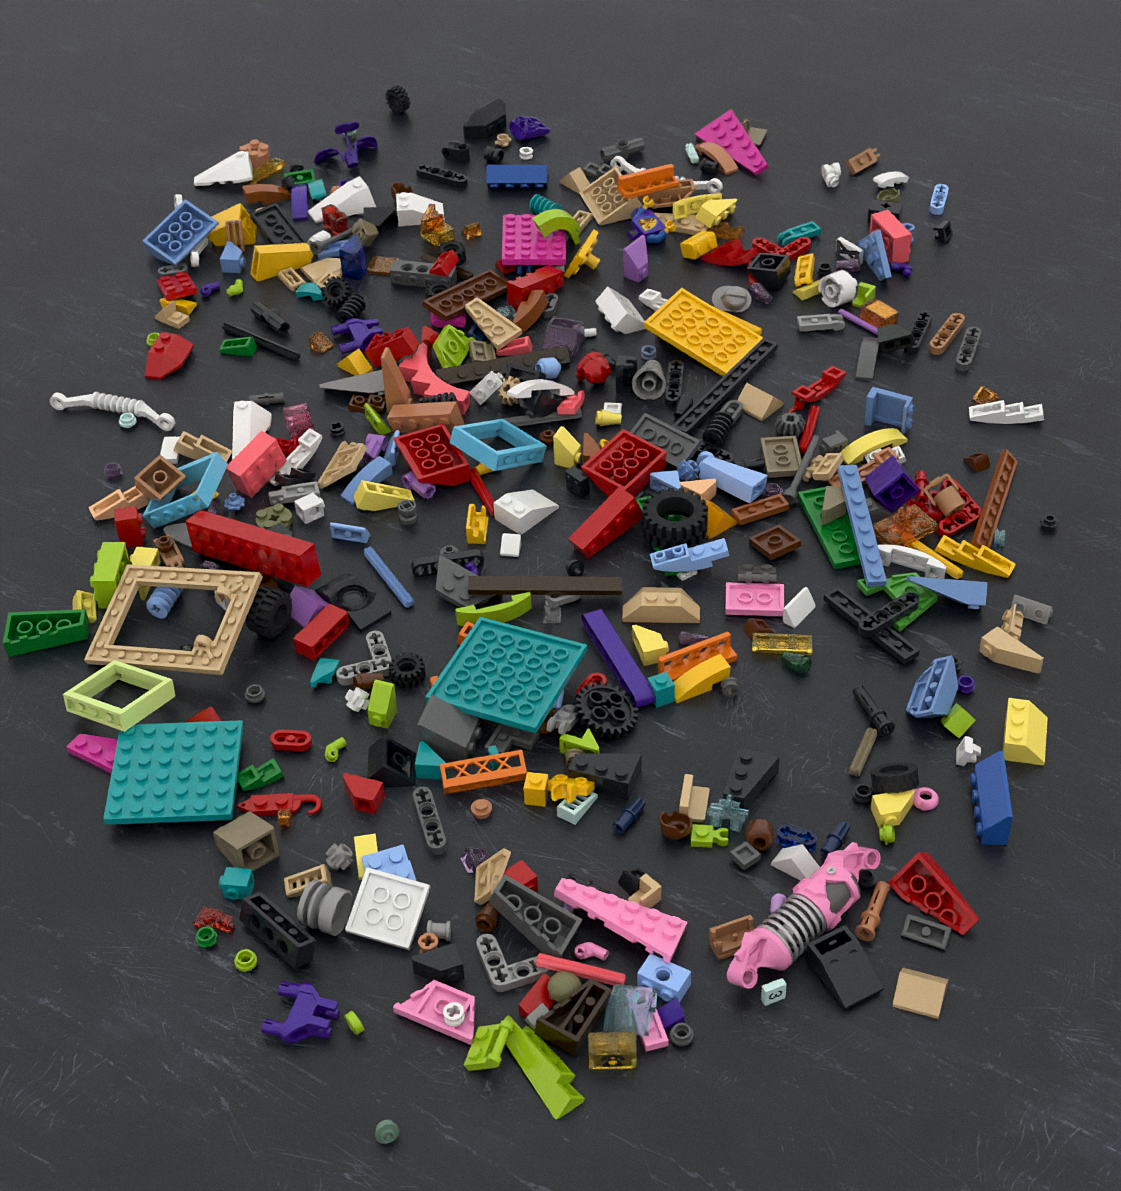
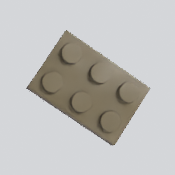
M796 436L761 438L760 444L768 475L767 478L795 476L802 462Z

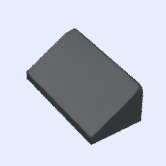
M907 914L901 936L945 950L952 928Z

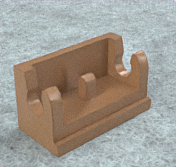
M751 915L710 928L709 945L718 961L734 956L741 948L744 933L754 930V920Z

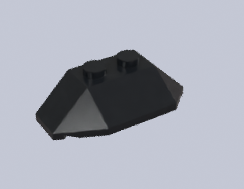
M496 97L478 107L470 116L468 122H465L463 125L464 139L488 138L507 127L506 104Z

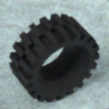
M669 488L667 492L662 489L659 490V494L655 492L651 494V498L648 497L645 503H643V536L646 537L648 543L653 542V547L661 546V550L687 544V547L692 548L695 547V543L700 545L702 539L706 538L708 506L704 499L701 500L699 494L693 495L691 490L684 492V488H679L678 491H674V488ZM667 515H682L688 517V519L673 522L665 520L661 517Z

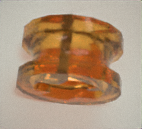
M279 808L278 826L283 827V825H286V827H290L292 819L291 809L283 810Z

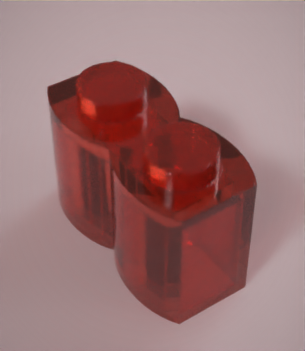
M332 204L321 208L325 228L331 230L334 235L348 230L347 216L344 212L339 211Z

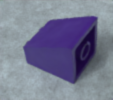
M894 455L865 477L873 495L891 513L921 491Z

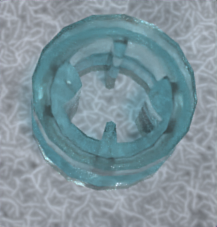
M995 529L994 546L997 544L1004 546L1005 530L999 531Z

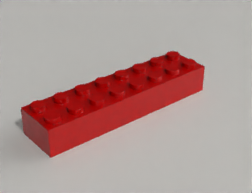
M199 510L185 521L192 549L196 553L308 587L321 576L314 543L203 510Z

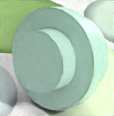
M124 413L119 419L120 426L124 428H131L137 422L136 417L132 413Z

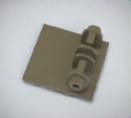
M743 119L741 125L755 146H760L768 130L750 127V121Z

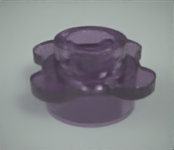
M116 462L108 463L103 469L106 472L105 477L107 479L116 478L123 474L120 470L121 465Z
M769 483L765 486L762 496L768 498L783 493V489L776 483Z

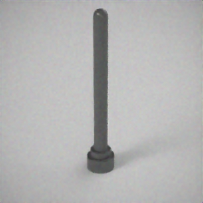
M352 228L322 242L318 240L310 244L311 252L319 254L323 251L324 247L352 235Z
M817 435L813 436L790 488H787L782 495L789 504L796 502L798 497L797 488L820 439Z

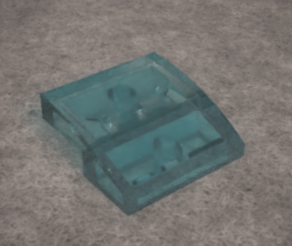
M615 984L608 1001L603 1031L649 1036L651 1012H656L658 989Z

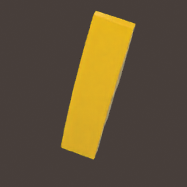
M943 535L934 550L967 567L1006 578L1010 576L1016 565L984 545L978 549L965 540L959 544Z

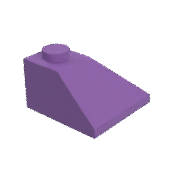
M641 235L623 249V276L638 283L646 278L649 273L644 235Z

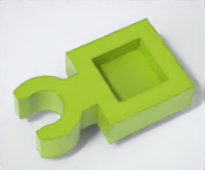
M693 825L691 847L712 848L713 843L727 846L728 838L726 837H728V829L720 828L713 830V825Z

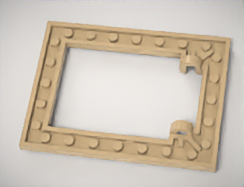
M127 564L84 660L87 664L108 665L116 660L143 669L223 675L262 580V575L260 572ZM140 585L216 590L215 599L218 602H223L225 597L229 601L228 608L214 641L207 636L197 635L192 651L113 645Z

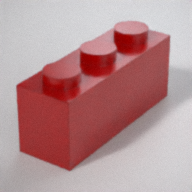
M328 604L312 621L308 622L305 628L293 638L295 652L314 661L350 626L348 612Z

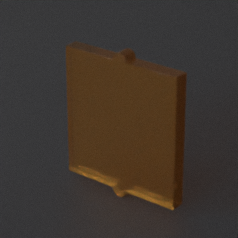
M373 256L371 263H369L367 274L390 275V268L394 260H400V258Z

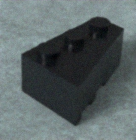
M575 754L568 768V778H586L587 781L595 782L593 792L629 800L642 771V754Z

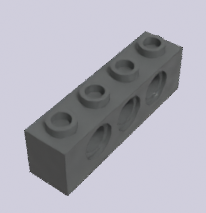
M394 260L390 268L391 284L427 287L428 285L431 286V283L436 284V281L438 283L444 281V283L449 282V284L454 286L457 281L456 266H454L448 276H440L429 273V270L434 265L433 263Z

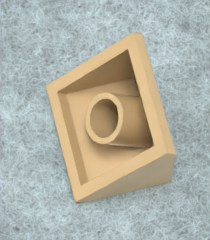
M746 383L737 400L743 404V412L760 421H763L784 405L783 401Z
M902 968L892 1007L938 1019L948 979Z

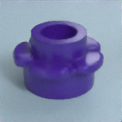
M963 675L958 678L957 690L959 692L968 694L970 691L973 692L975 690L972 677Z

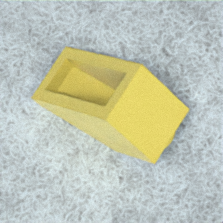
M561 426L553 436L554 464L566 468L576 467L583 458L581 445Z
M632 625V640L643 666L658 663V657L664 656L669 652L667 641H663L660 633L638 625Z
M914 788L905 792L884 793L872 796L871 811L879 829L883 828L884 824L900 825L913 805Z

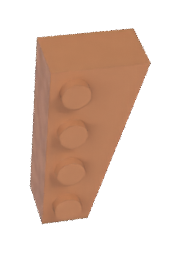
M456 401L393 405L387 416L393 432L399 430L400 433L406 434L444 424L450 435H452L453 427L465 425Z

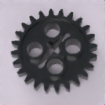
M593 682L592 686L586 684V687L581 688L580 692L577 693L573 706H575L573 712L577 713L576 719H581L580 725H587L585 730L588 728L593 730V735L598 732L601 738L605 734L609 739H611L612 735L619 739L620 735L625 737L627 732L631 733L637 723L639 715L637 714L638 708L634 707L636 702H630L632 696H625V690L618 691L619 686L612 688L611 683L605 686L603 682L598 686Z

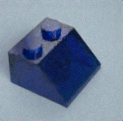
M354 234L339 249L342 277L359 281L367 273L366 255L358 234Z

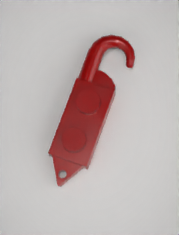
M313 794L251 795L250 799L238 804L237 807L246 813L250 811L258 817L293 815V813L300 809L302 803L313 802L316 804L315 808L307 811V814L311 815L321 809L322 801Z

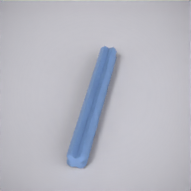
M372 547L365 548L364 556L406 608L413 606V598Z

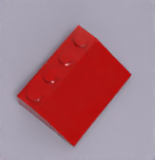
M444 424L394 437L397 447L418 482L455 486L470 481L469 464L460 449L450 443L451 435Z
M623 429L583 464L581 470L608 497L619 486L632 496H635L650 482L651 473L661 472L666 468L667 451Z

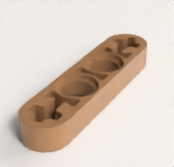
M954 313L950 315L930 341L929 352L931 354L940 355L944 353L964 326L965 316L963 314Z

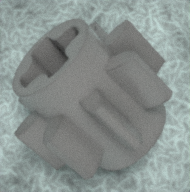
M334 843L326 852V855H328L326 862L334 870H338L340 867L345 870L353 861L350 858L353 855L351 849L343 843L339 846Z

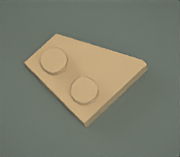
M503 848L476 867L475 903L483 905L491 899L493 891L502 879L511 855L509 850Z

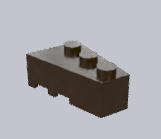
M591 978L571 993L569 998L561 1004H556L546 1015H541L537 1018L534 1034L576 1056L609 1005L612 989Z

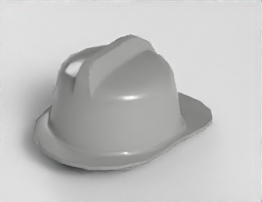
M721 286L713 293L712 303L722 311L743 312L750 306L751 296L744 288Z

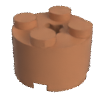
M251 140L250 143L240 146V151H248L253 173L256 170L259 173L264 172L271 167L269 145L259 142V140Z

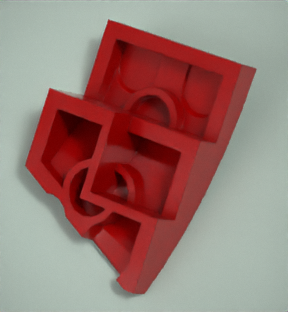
M736 239L711 250V253L704 254L700 258L705 262L715 265L735 266L745 264L759 252L757 247L743 250L740 239Z

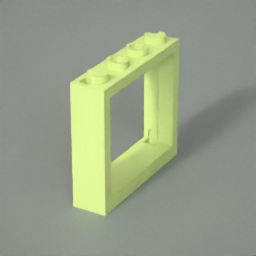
M114 660L65 692L63 697L68 712L125 732L174 698L175 691L172 679ZM117 680L149 690L123 709L91 698Z

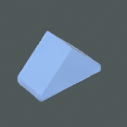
M678 471L651 473L650 488L658 493L662 489L667 492L669 488H674V491H678L681 488Z

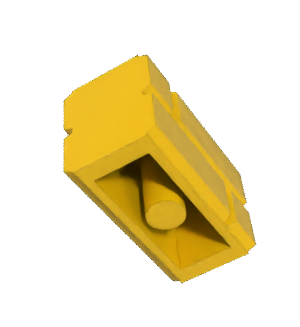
M701 231L680 243L682 256L694 260L718 246L715 233Z

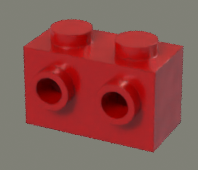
M136 506L114 509L119 541L125 542L126 548L143 546L146 530L145 527H141V524H143L142 513H138Z

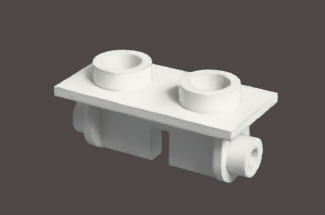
M491 371L469 393L482 405L503 384L502 374H496Z

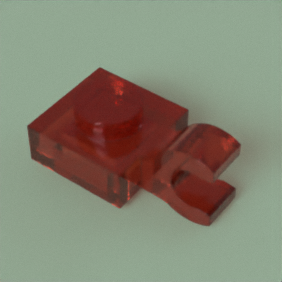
M203 906L193 921L194 927L198 929L211 927L214 931L218 928L231 933L235 927V924L230 923L233 919L232 916L224 915L223 911L208 906Z

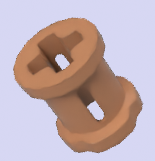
M424 933L419 937L420 954L438 948V937L434 933Z

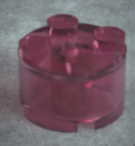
M306 402L283 408L284 419L287 428L290 430L291 441H293L294 437H301L309 428L315 431L311 413Z

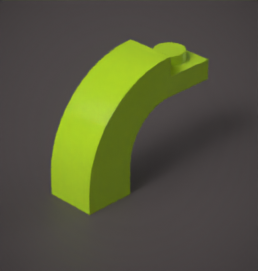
M551 209L532 218L538 231L544 237L555 230L564 229L575 245L581 242L578 237L580 235L578 229L581 227L566 211Z

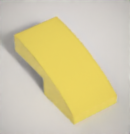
M376 834L354 837L359 880H362L365 874L362 856L378 852Z

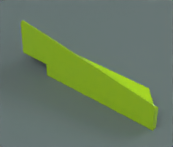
M506 1016L504 1020L513 1023L514 1028L512 1033L508 1034L505 1044L554 1119L563 1117L583 1103L585 1098L569 1084L576 1075L539 1036L534 1034L535 1031L528 1026L521 1029L512 1017Z

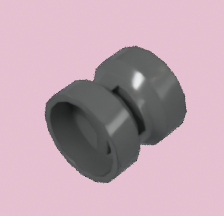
M413 500L401 501L398 504L400 523L404 525L416 523V503Z

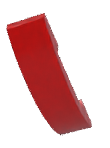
M831 366L822 372V378L808 387L803 385L792 391V395L806 402L818 401L838 386L846 376V372Z

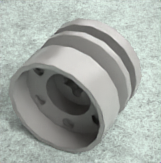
M312 880L304 889L299 901L297 911L299 924L309 926L312 929L319 928L321 932L337 936L342 932L350 917L353 904L352 893L340 887L332 888L330 884Z

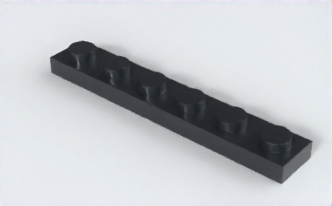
M839 587L824 594L823 600L856 627L859 626L860 620L871 614L868 609ZM887 627L870 637L904 665L919 656L920 650L891 627Z

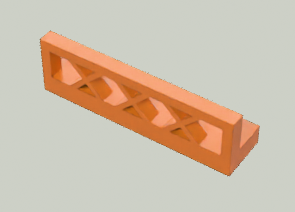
M667 164L619 176L617 191L625 199L679 186L680 181L674 177V166Z
M725 632L658 657V674L667 672L674 682L693 667L719 654L723 656L728 664L737 661V654L730 646V633ZM724 641V644L717 646L719 642ZM707 647L704 652L699 653L703 648ZM689 654L687 658L681 660L685 655ZM672 660V662L669 665L664 666L665 662Z
M522 750L440 764L444 795L526 780L527 776ZM519 756L520 766L511 767L506 764L509 758ZM490 761H496L500 764L496 771L486 768ZM474 764L480 769L477 774L471 775L465 770L469 765ZM454 768L459 771L456 778H446L445 769Z

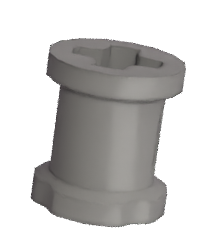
M428 920L427 933H434L438 939L450 941L451 921L433 923L432 920Z

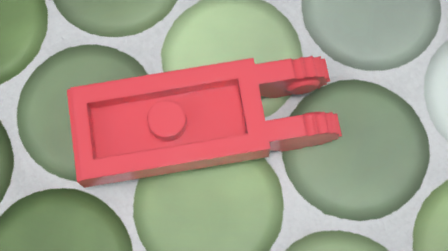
M579 391L578 396L567 395L557 408L558 415L575 414L583 404L585 398L584 391Z

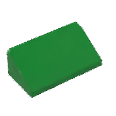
M313 169L284 173V178L289 175L295 178L294 185L308 184L309 182L316 181Z

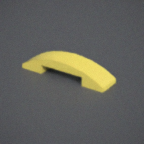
M722 194L699 195L673 203V219L685 218L689 214L698 213L701 205L708 200H722Z
M882 429L862 436L844 448L840 453H843V462L846 465H854L863 461L864 455L887 445L894 448L906 443L908 439L898 429Z

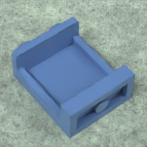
M872 387L866 398L864 424L871 426L873 421L876 420L901 427V433L905 434L907 429H911L913 419H911L915 407L912 405L913 397Z

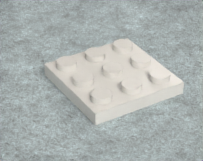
M367 867L345 931L410 950L431 888L430 885Z

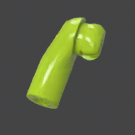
M237 279L235 285L227 289V294L230 297L240 295L243 292V281Z
M343 737L326 746L325 758L327 761H336L338 759V751L347 746Z

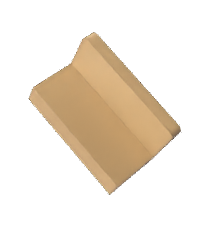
M685 774L679 813L688 815L693 822L704 823L710 789L693 786V775Z

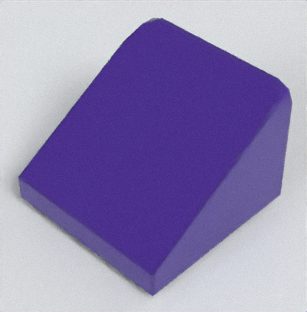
M678 998L657 1009L665 1031L671 1030L678 1023H685V1015Z

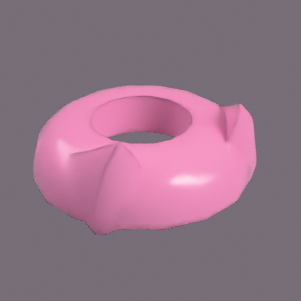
M927 787L914 789L913 805L922 811L932 810L937 807L939 797L934 790ZM927 794L931 797V799L924 800L920 797V795Z

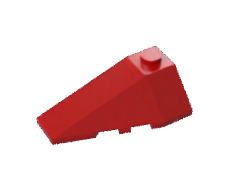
M918 852L888 882L903 900L912 903L923 912L939 919L940 922L962 935H965L980 920L943 869L928 852Z

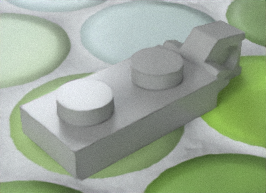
M316 481L282 486V489L269 492L271 505L294 503L295 500L311 493L320 498L319 487Z

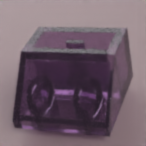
M553 316L547 324L542 350L567 346L569 357H573L585 339L584 322Z

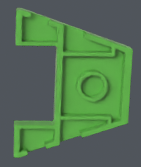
M916 572L892 575V578L887 579L886 586L867 587L865 579L857 580V587L866 596L884 590L892 600L909 592L918 595V609L892 624L898 632L902 631L937 602L938 598L936 593L906 581L908 576L920 577Z

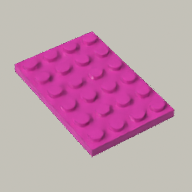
M503 215L502 265H566L565 230L558 229L544 237L538 231L532 219L537 215Z

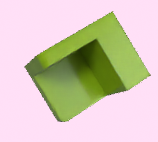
M860 282L857 297L852 301V305L867 310L875 300L876 286Z
M956 703L951 708L949 715H945L940 722L955 736L960 738L976 720Z

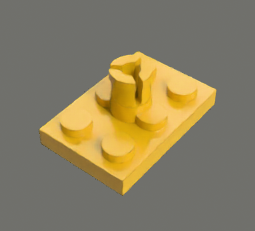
M593 229L564 273L565 277L569 279L572 274L575 275L580 269L579 266L583 265V263L592 270L595 269L600 259L590 252L598 241L596 237L599 232Z

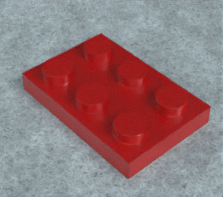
M179 272L175 276H163L156 280L157 286L166 301L198 293L197 287L188 273Z

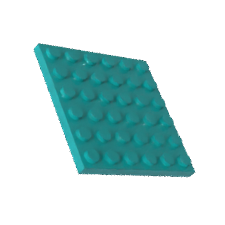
M479 617L425 696L426 702L428 703L432 695L453 705L466 714L537 733L588 651L587 645Z
M243 720L136 724L125 732L119 730L103 818L104 824L232 820L244 728Z

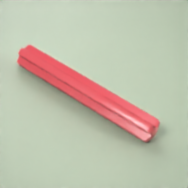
M539 953L536 960V966L558 972H571L578 977L592 978L595 981L623 987L626 975L623 973Z

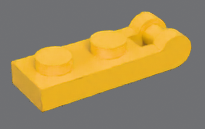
M813 253L798 257L794 278L796 287L806 283L807 285L813 284L812 276L815 262Z

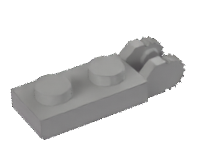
M840 314L797 317L799 332L826 329L838 331L845 328L843 316Z
M563 705L548 720L547 731L551 732L558 728L559 734L562 735L570 731L580 720L575 718L577 713L573 712L575 706Z

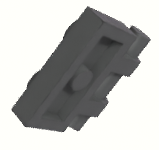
M743 564L738 566V581H745V583L755 581L769 584V582H776L777 580L776 567L772 565L753 567L751 564Z

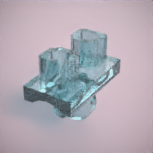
M728 794L727 800L719 798L718 804L711 803L710 808L707 809V815H710V825L721 827L723 818L731 820L729 829L739 832L748 818L749 810L740 809V802L733 801L734 795Z

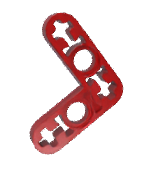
M758 237L752 240V248L757 247L760 253L789 255L791 262L810 250L811 240L807 237H800L781 248L764 238Z
M948 478L942 482L940 491L953 486ZM954 479L953 481L960 489L958 493L965 500L966 506L940 521L936 529L940 537L945 535L950 538L978 522L982 511L979 505ZM955 519L963 520L964 524L957 523Z

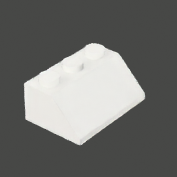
M608 286L595 301L599 306V311L605 314L604 318L612 324L611 327L616 332L621 331L624 334L646 329L643 327L645 320L630 300Z

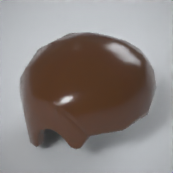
M402 182L391 185V195L394 200H396V194L403 192L414 194L411 186L406 188Z
M676 810L671 815H667L664 811L659 816L661 832L668 839L678 840L685 838L693 829L692 819L686 814L678 813Z

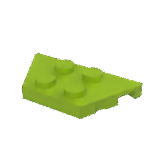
M450 324L443 328L433 344V349L442 368L461 365L469 352V341L475 340L473 337L468 338L464 336V332L457 330Z

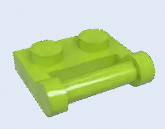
M502 1020L500 1024L478 1027L464 1067L468 1071L499 1067L501 1062L500 1056L508 1034H511L514 1028L513 1023Z

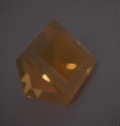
M475 222L466 225L461 231L467 239L480 236V223Z

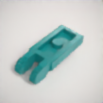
M811 221L779 233L777 240L782 242L785 247L800 237L810 238L822 233V229Z

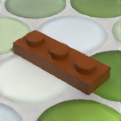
M780 493L733 508L731 515L739 525H743L789 510V503Z

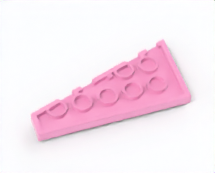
M562 878L554 892L556 898L575 909H584L588 912L587 916L593 920L596 917L605 922V927L632 943L640 942L645 945V950L653 954L656 952L662 955L663 961L670 964L688 923L679 917L670 916L656 909L641 906L636 902L618 898L614 894L598 891L594 887L578 884L571 879Z

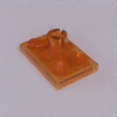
M916 504L909 507L906 506L905 509L902 506L898 509L897 513L872 525L875 536L885 545L903 547L938 530V523Z

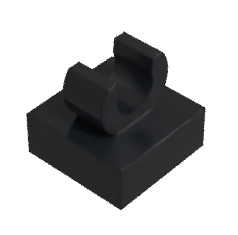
M943 221L940 225H936L933 230L938 231L935 238H939L940 242H946L953 235L950 221Z

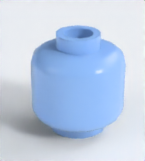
M554 357L541 358L536 363L535 370L546 374L545 380L556 379L561 371V365Z

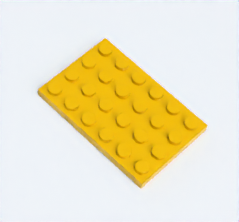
M683 288L679 289L643 325L650 332L721 376L728 373L763 339L762 336Z

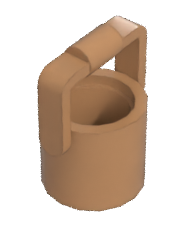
M944 474L941 477L938 476L924 488V492L934 506L937 505L946 518L966 506L965 501L958 493L960 489L949 474ZM948 478L953 486L945 488L932 498L928 491Z

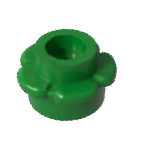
M202 927L197 931L195 941L202 948L210 947L217 942L216 938L218 935L211 927Z

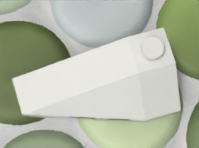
M239 151L194 177V186L212 185L215 182L225 184L226 181L240 183L253 180V166L248 151Z
M357 177L311 208L308 213L315 223L333 221L339 217L349 218L350 215L358 214V216L364 215V207H376L368 186L361 177Z
M253 401L234 402L232 460L260 431H269L271 427L272 414Z

